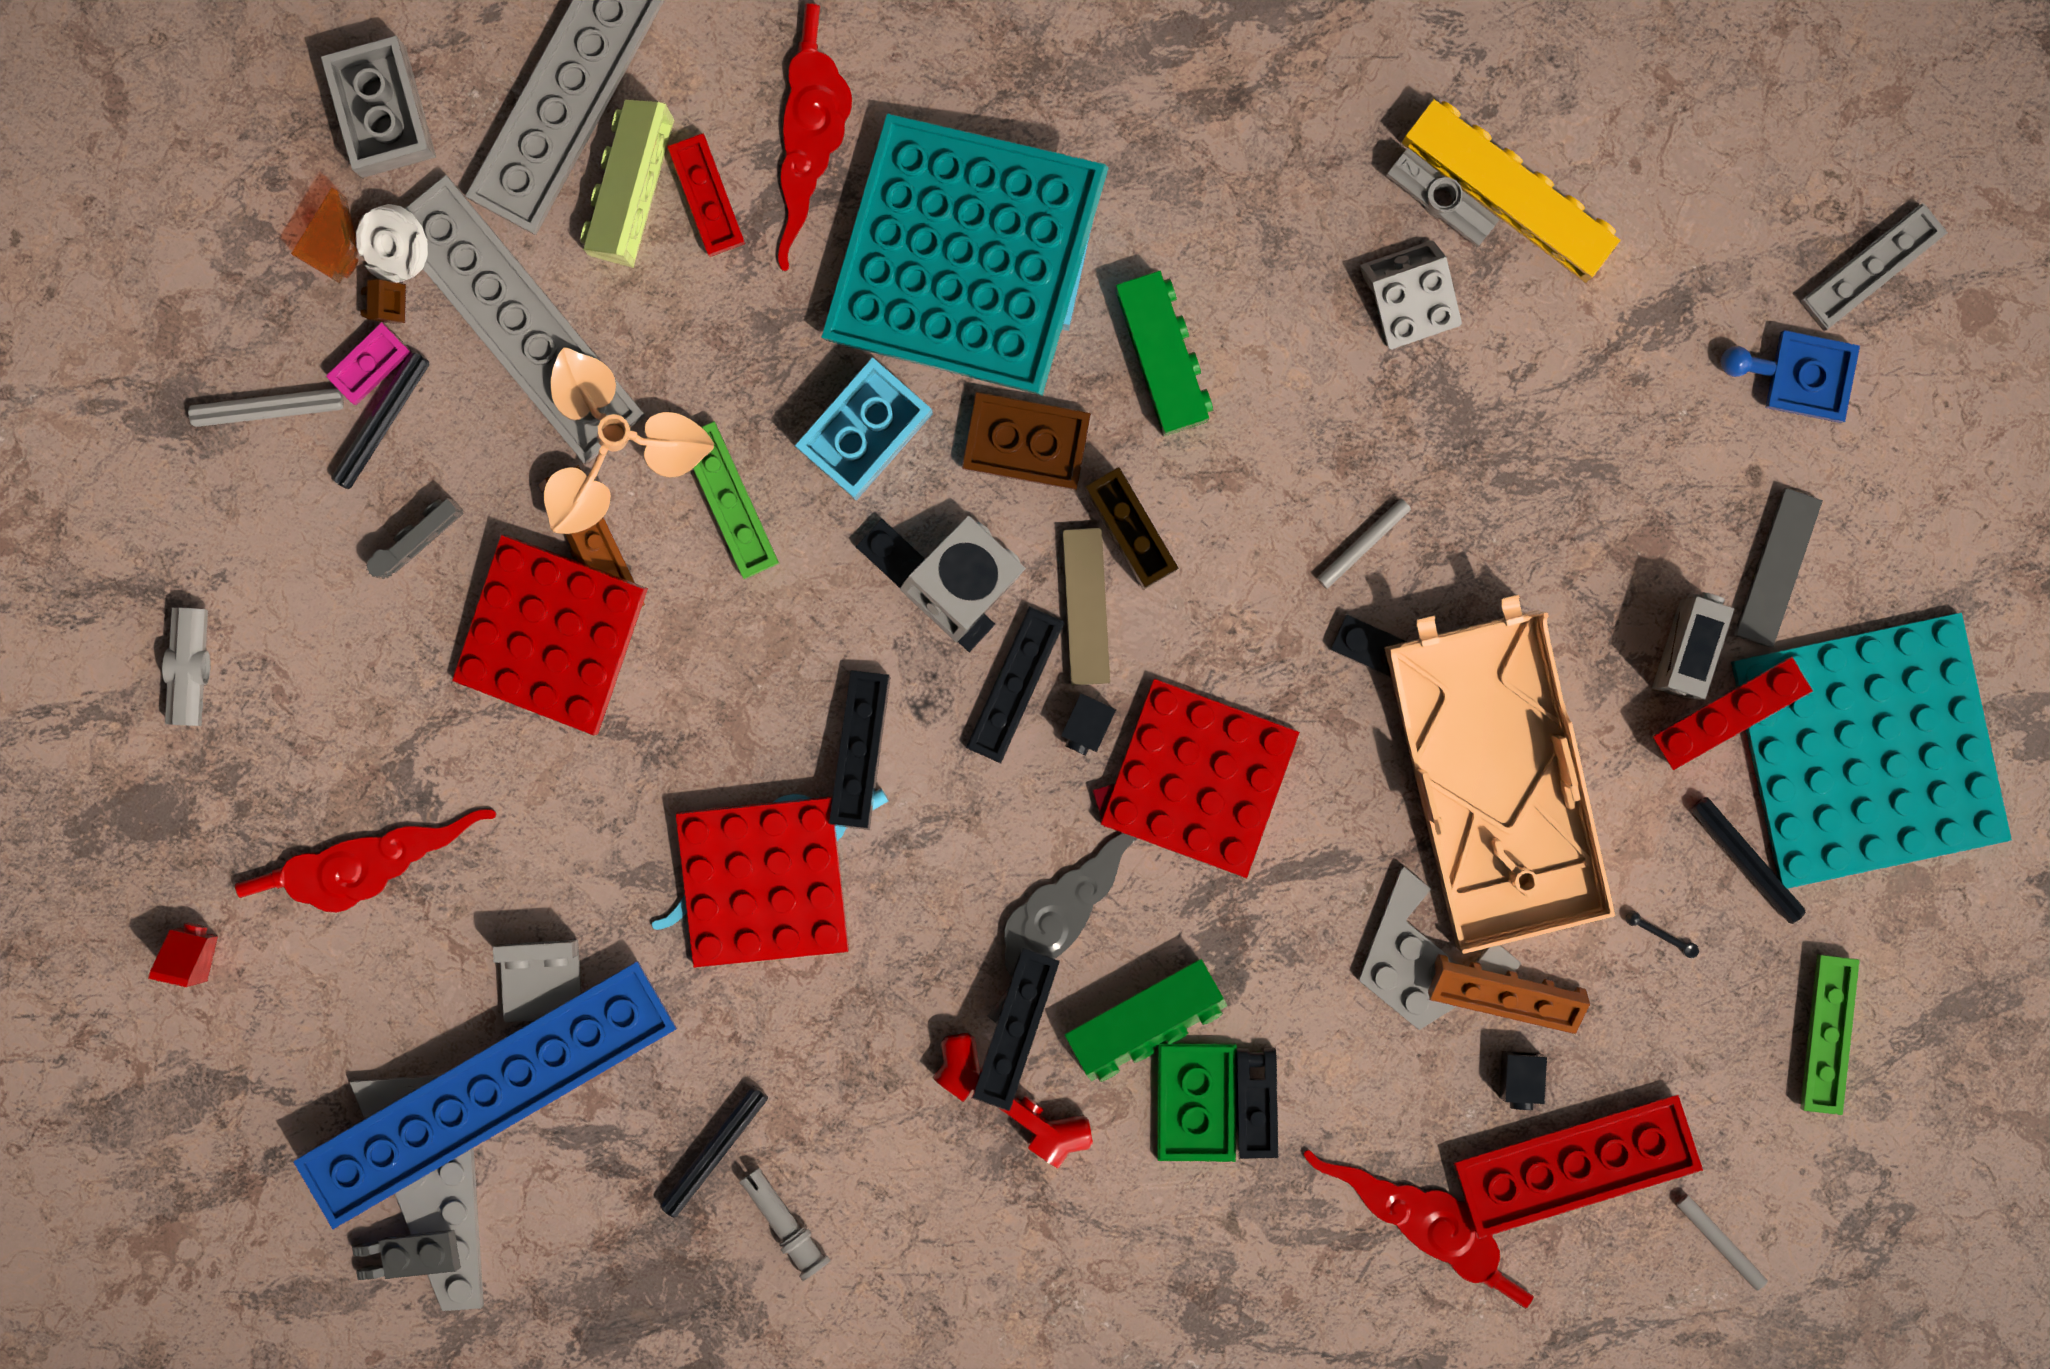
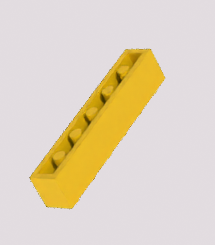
M1433 99L1401 144L1411 149L1445 177L1456 180L1464 192L1582 281L1588 282L1621 241L1614 235L1616 230L1606 221L1600 218L1594 220L1584 213L1585 207L1570 195L1563 197L1552 188L1554 186L1553 182L1544 174L1535 171L1533 174L1521 165L1523 160L1515 152L1508 148L1501 150L1490 142L1492 137L1483 128L1475 124L1470 127L1459 118L1461 114L1454 106L1445 101H1442L1440 104Z

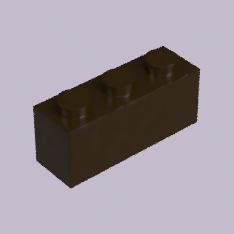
M1120 467L1085 486L1087 496L1143 590L1179 569Z

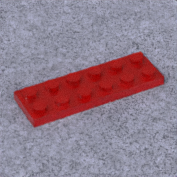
M1679 1095L1666 1097L1453 1162L1478 1239L1703 1171Z

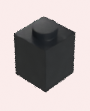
M1081 693L1061 734L1062 737L1068 739L1065 747L1085 756L1089 749L1097 752L1116 709Z
M1502 1051L1499 1098L1505 1102H1510L1511 1109L1533 1110L1534 1104H1545L1547 1057L1541 1053Z

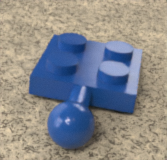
M1783 330L1779 335L1775 361L1752 357L1750 352L1744 347L1733 346L1722 354L1721 367L1727 375L1732 377H1740L1747 372L1771 376L1765 408L1843 423L1846 420L1860 345Z

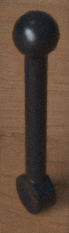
M1630 911L1626 915L1627 924L1630 926L1638 925L1682 950L1685 957L1695 958L1698 955L1699 948L1696 944L1691 942L1684 943L1641 919L1640 914L1636 911Z

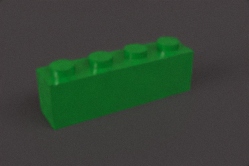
M1160 270L1116 285L1115 293L1163 437L1207 423L1210 419L1208 412L1214 411L1207 389L1200 390L1196 376L1201 374V369L1195 352L1189 354L1187 352L1183 339L1188 338L1189 333L1183 316L1176 317L1171 302L1177 301L1171 279L1164 280Z
M1200 959L1066 1033L1065 1037L1090 1081L1092 1082L1098 1078L1099 1082H1103L1120 1072L1118 1067L1131 1059L1134 1063H1137L1151 1056L1154 1053L1153 1047L1164 1041L1171 1044L1182 1039L1189 1033L1187 1028L1201 1021L1202 1025H1206L1218 1019L1223 1014L1221 1010L1227 1007V1004L1203 960Z

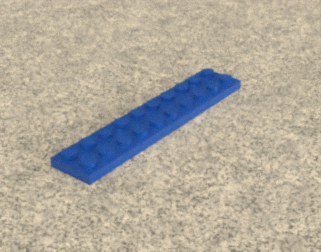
M639 961L297 1158L293 1163L333 1230L676 1030L677 1027Z

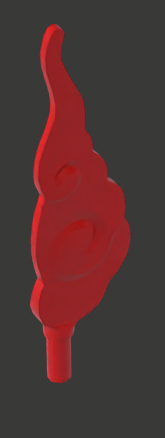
M805 4L802 39L799 42L798 53L791 60L789 66V83L792 90L786 104L783 122L784 144L787 156L781 169V186L788 208V222L778 252L780 268L784 272L789 270V250L807 219L810 197L816 189L817 180L827 170L830 154L835 152L843 142L845 123L852 109V95L848 84L839 74L833 59L827 54L818 51L817 35L820 5Z
M491 809L477 810L445 827L406 826L392 830L383 837H363L347 840L319 854L304 853L296 855L289 859L283 867L272 870V873L235 883L236 893L239 898H243L273 888H285L288 895L297 902L311 904L325 912L337 913L346 911L355 906L359 901L370 899L380 894L385 889L389 879L402 875L408 869L411 862L421 859L427 852L447 846L475 822L483 819H493L497 813Z
M1310 1150L1304 1152L1305 1159L1313 1168L1350 1184L1371 1213L1386 1223L1396 1225L1407 1239L1426 1254L1449 1263L1453 1270L1463 1279L1472 1283H1483L1491 1289L1495 1288L1525 1309L1531 1304L1534 1296L1503 1276L1502 1272L1498 1270L1500 1250L1493 1235L1480 1239L1476 1237L1466 1202L1458 1201L1452 1195L1441 1190L1423 1192L1411 1185L1396 1186L1389 1181L1377 1180L1361 1169L1323 1162Z

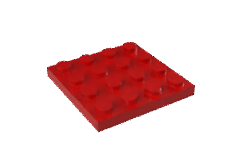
M501 535L452 681L593 736L598 735L648 588L509 535Z
M1153 679L1100 825L1247 878L1300 732Z
M832 796L676 813L693 968L849 951L836 826L829 824Z

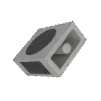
M968 516L908 576L899 590L957 643L1016 582L1026 568L1020 564L1019 558L1013 551L1003 548L992 538L991 532L985 525L975 522Z
M1702 592L1701 595L1694 594L1691 598L1680 600L1653 682V689L1687 700L1706 699L1734 612V608L1724 605V598Z

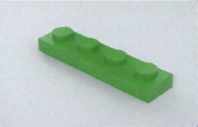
M714 421L702 427L712 439L714 448L693 469L738 569L745 580L780 563L721 432Z
M1817 954L1800 1109L1803 1111L1843 1115L1859 959Z

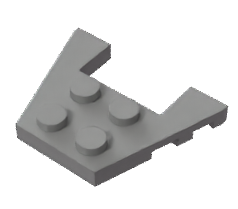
M1402 866L1398 871L1395 885L1390 898L1387 900L1377 932L1374 934L1357 980L1420 1030L1457 1007L1432 1001L1429 999L1428 989L1436 973L1435 960L1437 955H1446L1449 962H1456L1406 921L1431 888ZM1500 945L1485 948L1475 961V963L1481 964L1482 970L1506 975L1508 970H1516L1522 964Z

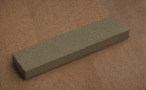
M1102 528L1063 530L1071 685L1110 683Z

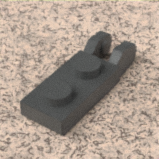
M448 498L445 501L441 499L436 500L424 510L422 514L425 518L415 527L408 525L394 537L393 540L396 544L389 550H377L373 557H369L370 559L366 565V570L369 571L368 574H371L372 577L376 576V578L385 579L392 576L393 573H397L464 514V510L454 500Z
M454 1229L385 1237L379 1241L362 1243L352 1247L353 1256L364 1257L381 1253L383 1265L362 1267L356 1271L358 1280H370L384 1276L385 1279L455 1272L461 1268Z

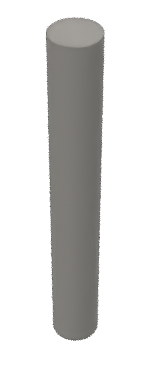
M1400 498L1317 577L1321 585L1328 589L1411 510V507Z
M1688 1194L1681 1197L1676 1203L1679 1209L1756 1291L1763 1288L1768 1280Z

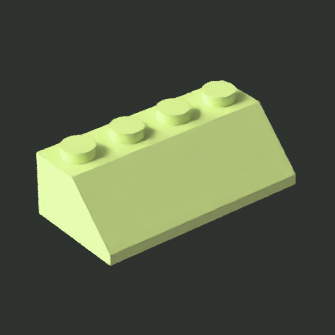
M625 100L622 110L617 109L615 111L611 131L616 132L612 147L606 146L601 161V169L605 170L602 184L596 183L593 189L591 206L595 207L591 222L586 221L584 223L580 243L585 244L583 250L591 257L634 268L674 123V118L664 103Z

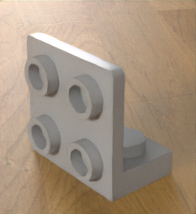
M1434 240L1360 265L1363 279L1374 293L1385 341L1389 349L1401 347L1459 327L1462 324L1447 257Z
M578 939L509 943L493 947L494 963L501 962L503 1016L505 1022L535 1021L581 994Z

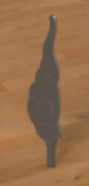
M1123 833L1113 838L1100 850L1095 858L1088 860L1080 869L1064 874L1056 884L1044 885L1038 888L1026 904L1018 907L1011 914L1005 927V966L1011 977L1013 976L1021 949L1024 948L1056 959L1073 944L1085 927L1093 905L1102 900L1113 886L1124 851L1137 838ZM1008 989L987 1015L996 1024Z

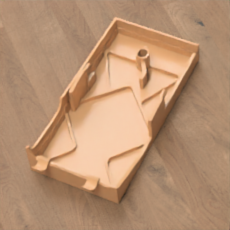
M1519 595L1501 599L1504 618L1437 634L1435 616L1416 621L1420 639L1384 647L1456 948L1462 954L1615 916L1573 725L1564 705L1547 628L1548 613L1539 610L1522 613Z

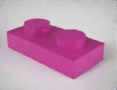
M381 322L326 377L356 406L411 351Z

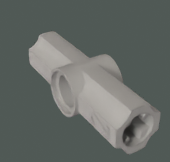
M1409 148L1406 149L1386 175L1423 204L1429 215L1442 219L1477 248L1500 220L1466 194L1456 180L1442 175ZM1437 189L1448 191L1452 197V204L1450 206L1438 205L1433 197L1434 191Z
M172 608L170 646L164 653L162 664L163 679L167 683L165 724L202 726L204 685L209 681L211 670L210 654L206 650L208 610Z

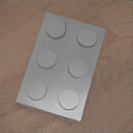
M397 36L321 56L351 168L361 178L436 158L406 46Z

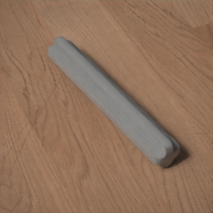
M337 388L191 405L188 415L191 425L200 427L341 410L344 407L343 394Z

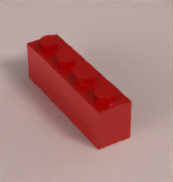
M1791 656L1654 734L1653 738L1674 771L1813 692Z

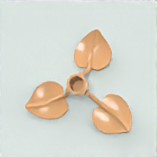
M563 348L560 351L553 366L551 375L552 399L558 411L570 420H580L591 412L593 417L600 421L597 439L601 448L588 476L578 468L569 467L555 472L548 480L544 490V504L550 529L557 534H572L584 531L594 526L605 516L610 504V491L606 485L594 481L607 452L623 449L628 440H632L639 445H646L644 460L648 467L656 474L670 478L682 476L691 471L714 448L712 439L702 427L689 418L677 413L663 412L651 416L645 424L647 438H642L635 431H630L628 422L622 416L615 414L607 416L605 413L599 412L597 408L606 407L614 398L616 389L615 377L603 362L569 348Z

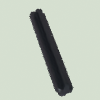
M411 352L332 474L331 479L336 484L345 489H350L429 367L430 362L416 352Z
M1708 797L1700 799L1692 807L1693 814L1785 920L1790 924L1799 921L1806 913L1801 903L1786 889L1780 879Z
M752 1086L661 1202L660 1208L667 1215L673 1218L679 1215L766 1103L768 1096L761 1089Z

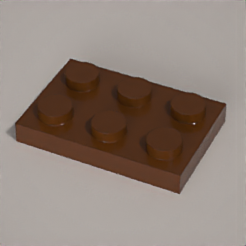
M976 392L962 470L1077 491L1091 413Z

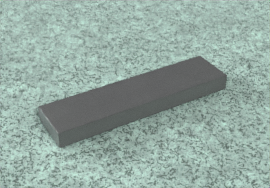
M1788 488L1782 490L1734 636L1769 648L1774 647L1823 500Z

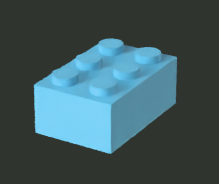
M872 357L798 441L795 447L857 501L933 415V412L926 403Z

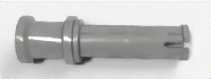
M758 1168L739 1183L744 1187L781 1239L780 1250L783 1254H789L801 1271L799 1277L804 1281L831 1260L828 1256L821 1254L810 1238L812 1233L809 1228L806 1229L805 1226L801 1228L762 1174V1170Z

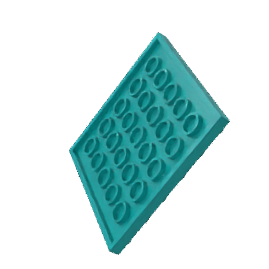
M887 114L821 338L829 342L1043 396L1109 168L1106 164Z
M1962 613L1731 661L1737 688L1792 656L1813 692L1746 729L1777 877L1786 889L2012 841Z

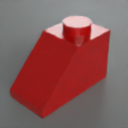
M184 923L183 928L169 930L152 965L148 979L182 987H190L207 982L218 936L207 934L208 927L194 923Z

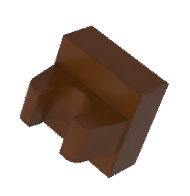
M380 279L367 280V286L361 289V295L367 296V310H361V316L369 320L391 324L405 323L406 284Z

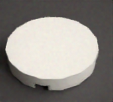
M386 204L372 209L360 219L356 230V248L359 256H364L365 261L368 263L365 267L372 275L380 280L399 283L415 277L423 269L428 256L427 239L422 225L412 213L401 206Z

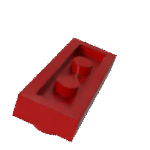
M702 133L667 146L708 256L712 257L745 245L746 243L705 134Z

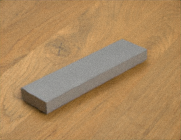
M1922 203L1800 302L1823 331H1825L1948 232L1928 207Z

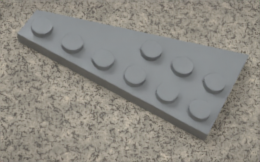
M440 1075L354 1080L350 1082L363 1117L366 1119ZM474 1148L395 1193L411 1234L455 1230L461 1268L455 1272L428 1274L442 1311L481 1309L484 1306Z

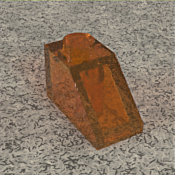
M331 187L291 255L340 284L343 277L349 278L357 267L358 258L356 256L358 250L356 248V234L347 198Z

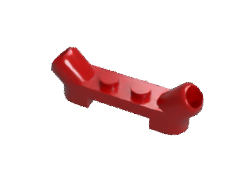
M970 1033L944 1037L941 1042L944 1063L932 1077L940 1086L962 1102L975 1089L980 1074L975 1037ZM1015 1096L1010 1111L1000 1109L1034 1133L1028 1142V1149L1058 1169L1069 1153L1089 1150L1093 1145L1089 1119L1084 1115L1049 1121L1041 1115L1044 1109L1027 1096H1024L1022 1100Z

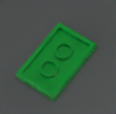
M1236 1043L1158 1044V1161L1236 1162Z

